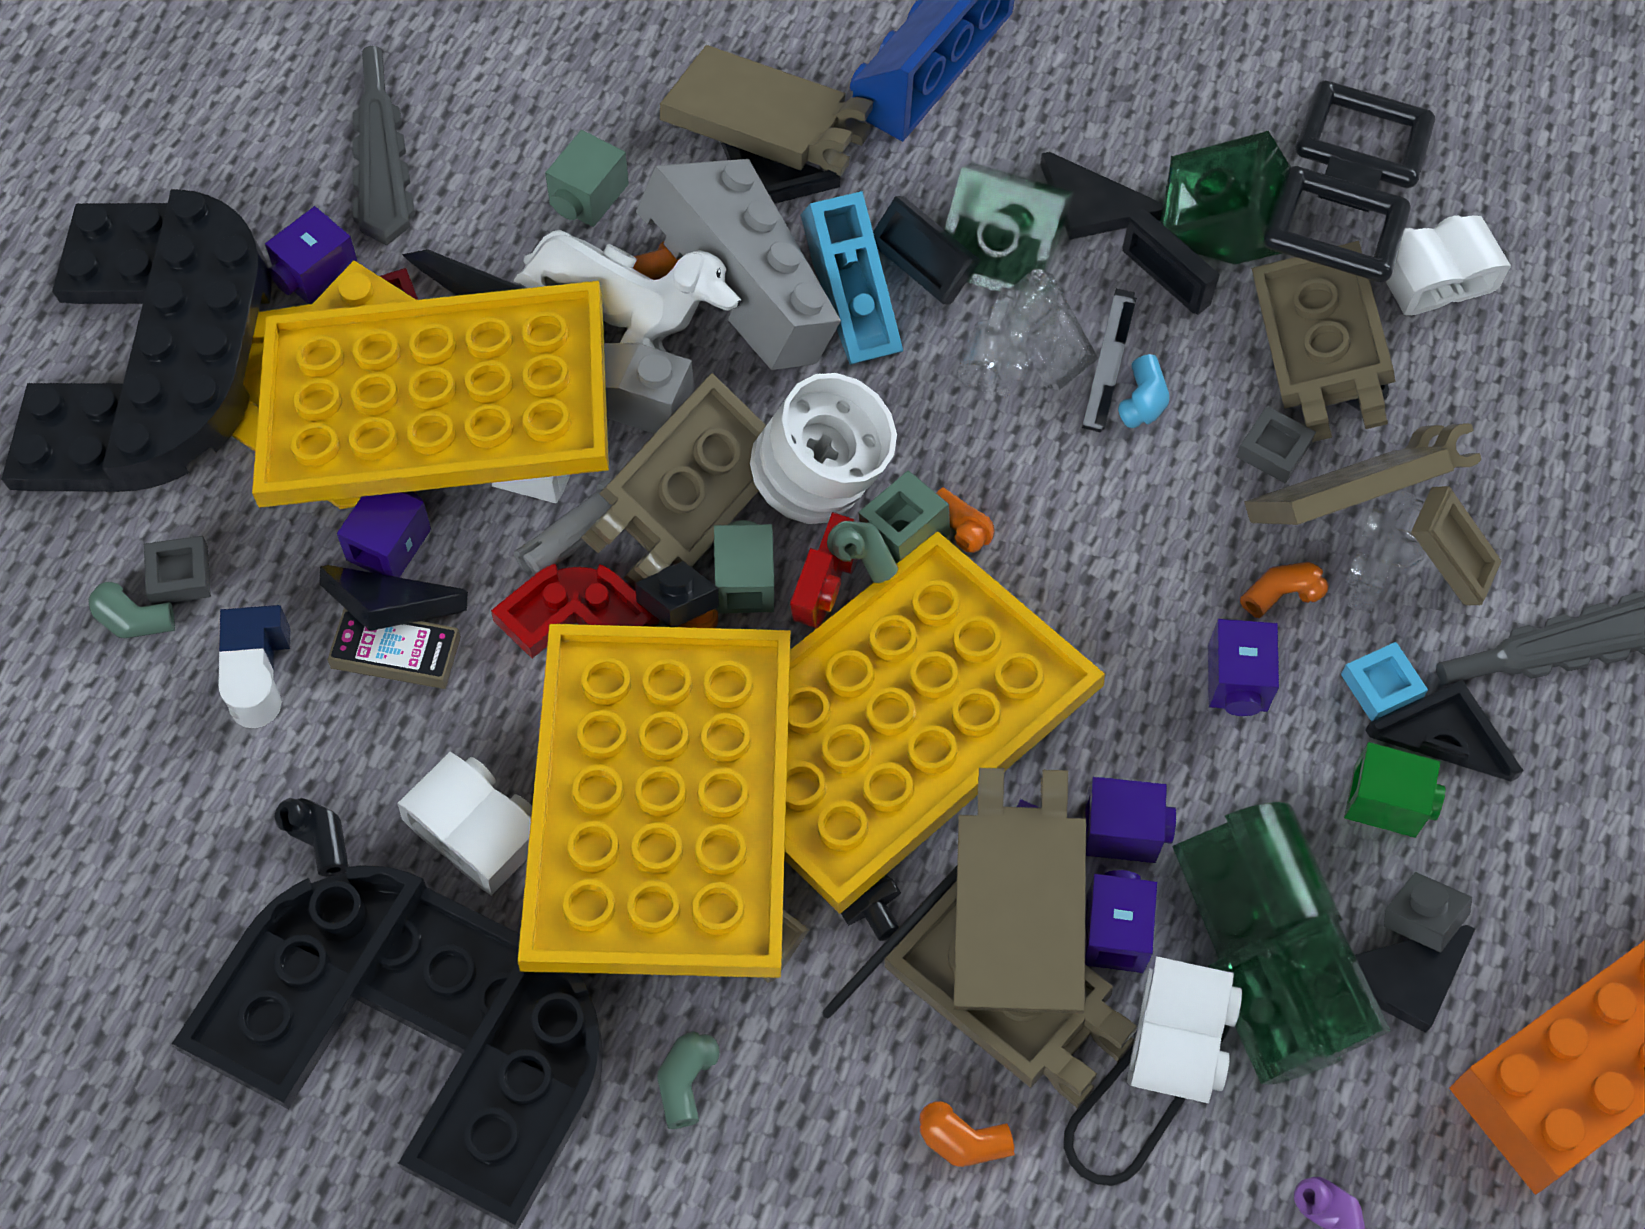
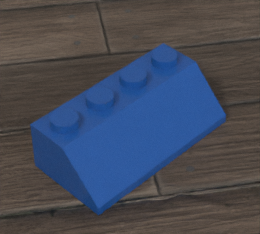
M917 0L912 6L904 24L897 31L892 30L885 36L879 52L868 64L862 63L851 79L850 90L853 92V97H861L873 101V110L865 121L904 142L1011 16L1014 0Z

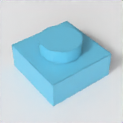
M1397 642L1346 664L1341 673V676L1371 722L1424 698L1428 691Z

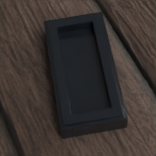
M905 196L894 197L873 231L877 249L942 304L954 302L981 261Z
M1143 207L1131 215L1128 220L1122 251L1193 314H1200L1211 305L1220 274Z

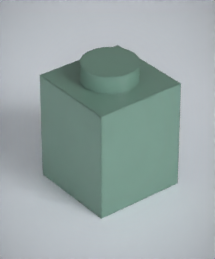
M583 130L579 131L545 172L550 205L564 218L569 220L578 219L592 227L598 223L629 184L626 152Z
M740 520L728 525H714L715 586L718 587L719 607L716 608L718 614L774 612L772 524L758 525L752 521Z

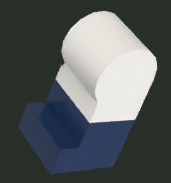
M281 605L220 609L218 683L220 696L228 706L229 713L235 722L246 728L266 726L276 718L281 709V696L273 680L274 650L290 649L291 632Z

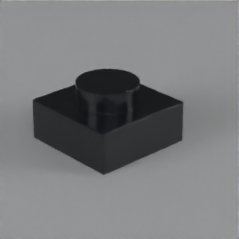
M684 561L666 567L660 572L635 583L636 602L667 627H678L719 607L718 587Z

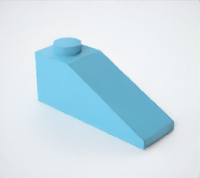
M863 191L810 203L800 216L819 283L841 320L837 327V332L849 364L852 365L903 352Z

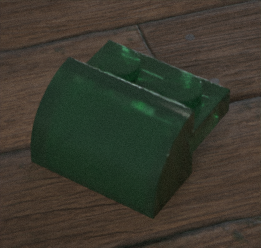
M1263 803L1225 815L1227 823L1172 846L1217 956L1222 963L1279 940H1282L1284 944L1343 921L1296 813L1288 803Z
M1325 912L1272 940L1261 938L1208 965V968L1234 973L1232 986L1242 989L1241 1006L1235 1028L1261 1084L1283 1083L1324 1069L1342 1061L1340 1056L1391 1032L1335 914Z

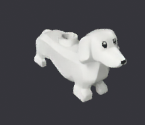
M561 230L552 231L545 235L533 253L524 256L526 266L514 279V282L522 284L527 288L599 281L602 293L603 320L610 325L627 328L620 343H640L665 352L666 350L661 341L666 336L682 331L689 325L699 302L706 301L726 311L736 309L742 303L737 294L725 283L727 271L725 265L718 257L708 252L699 250L685 254L666 276L653 280L633 269L637 259L624 250L607 244L605 250L602 251L590 243Z

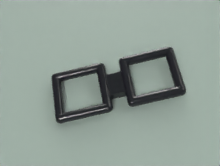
M1331 81L1319 82L1314 90L1301 127L1295 151L1302 158L1328 165L1326 172L1323 174L1299 166H1293L1286 171L1263 236L1264 245L1268 249L1376 282L1389 280L1394 270L1411 206L1406 198L1377 190L1379 181L1403 188H1412L1418 183L1435 123L1433 112ZM1331 104L1412 127L1401 164L1321 141L1320 137ZM1302 190L1316 194L1318 198L1368 213L1373 211L1386 215L1374 257L1289 232Z

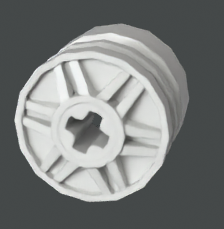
M838 373L815 374L797 383L753 443L750 467L755 486L770 506L785 517L806 524L828 523L832 512L840 515L848 513L855 502L861 498L865 490L880 476L894 456L897 433L891 412L876 392L861 381Z

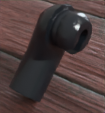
M288 798L279 803L274 817L277 827L280 830L286 831L290 836L314 847L318 874L329 877L345 873V867H349L342 823L339 816L332 810L304 798Z

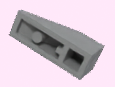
M604 343L607 419L654 434L694 391L692 360L640 343Z

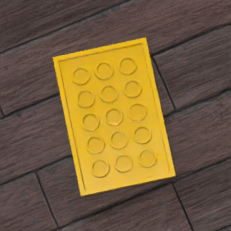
M599 281L265 316L252 488L253 497L259 508L609 470L603 304Z
M938 531L897 563L898 571L892 578L881 583L873 582L790 649L784 860L839 914L846 910L978 795L979 768H1004L1005 772L1104 686V672Z
M549 624L518 952L520 972L781 978L791 630Z

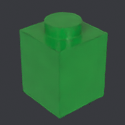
M1368 742L1354 765L1344 819L1416 838L1428 819L1433 821L1438 819L1443 806L1446 788L1443 785L1437 784L1441 761Z

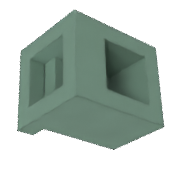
M909 470L858 512L859 522L871 523L877 527L896 564L935 532L938 531L945 538L950 535L949 504Z

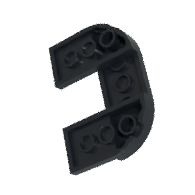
M171 189L168 203L75 204L52 289L53 294L60 303L142 304V309L123 383H27L1 478L10 490L125 492L149 489L169 483L188 474L189 471L185 467L186 464L199 457L209 447L217 453L229 440L247 409L250 395L243 384L260 304H270L272 293L271 276L266 259L247 223L234 209L212 196L196 191Z
M366 865L345 867L346 873L330 876L313 883L307 878L281 893L255 917L172 1042L173 1046L179 1052L287 1109L291 1107L356 1000L461 1053L459 1061L398 1164L407 1173L507 1226L519 1229L581 1116L587 1118L599 1088L603 1061L602 1037L594 1005L588 988L580 974L520 972L518 965L519 933L427 888L423 878L395 868Z

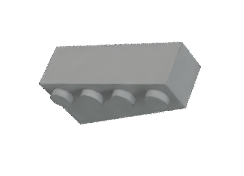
M740 159L655 166L636 213L647 225L655 223L667 236L663 244L676 260L689 252L700 250L718 257L727 269L725 283L742 300L738 308L730 310L731 313L728 320L770 370L818 363L841 320L750 160Z

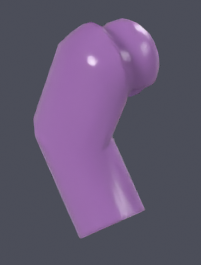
M1311 1177L1302 1180L1296 1186L1294 1201L1297 1208L1306 1218L1323 1229H1365L1362 1209L1358 1200L1331 1181L1322 1177Z

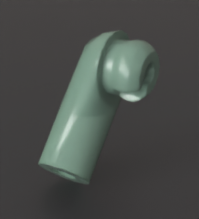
M843 521L830 531L827 541L829 551L842 561L850 562L851 559H861L874 583L887 581L897 573L898 566L875 525L866 522Z
M114 582L101 583L90 594L88 602L93 617L119 638L127 639L175 631L174 611L170 602L139 607L122 592L123 588Z
M693 1031L680 1036L658 1070L657 1079L668 1129L691 1126L699 1121L692 1083L700 1070H708L718 1062L720 1054L719 1045L711 1035H699V1033Z

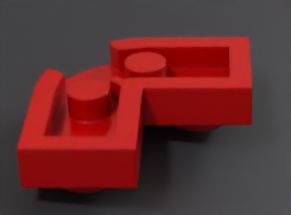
M832 512L819 549L810 548L790 602L793 621L818 628L823 622L827 611L831 612L840 589L842 573L852 574L858 559H851L848 562L834 556L829 551L827 545L828 535L832 528L840 522L854 521V519Z
M556 564L547 566L491 610L493 621L532 659L548 645L549 624L574 625L578 623L579 625L655 627L659 624V620L636 602V592L615 572L599 564L597 569L568 567L557 570Z

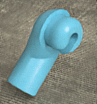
M1152 354L1138 357L1131 364L1138 388L1132 393V398L1121 401L1118 406L1119 415L1123 423L1129 428H1136L1143 422L1149 425L1161 415L1169 404V391L1157 356Z

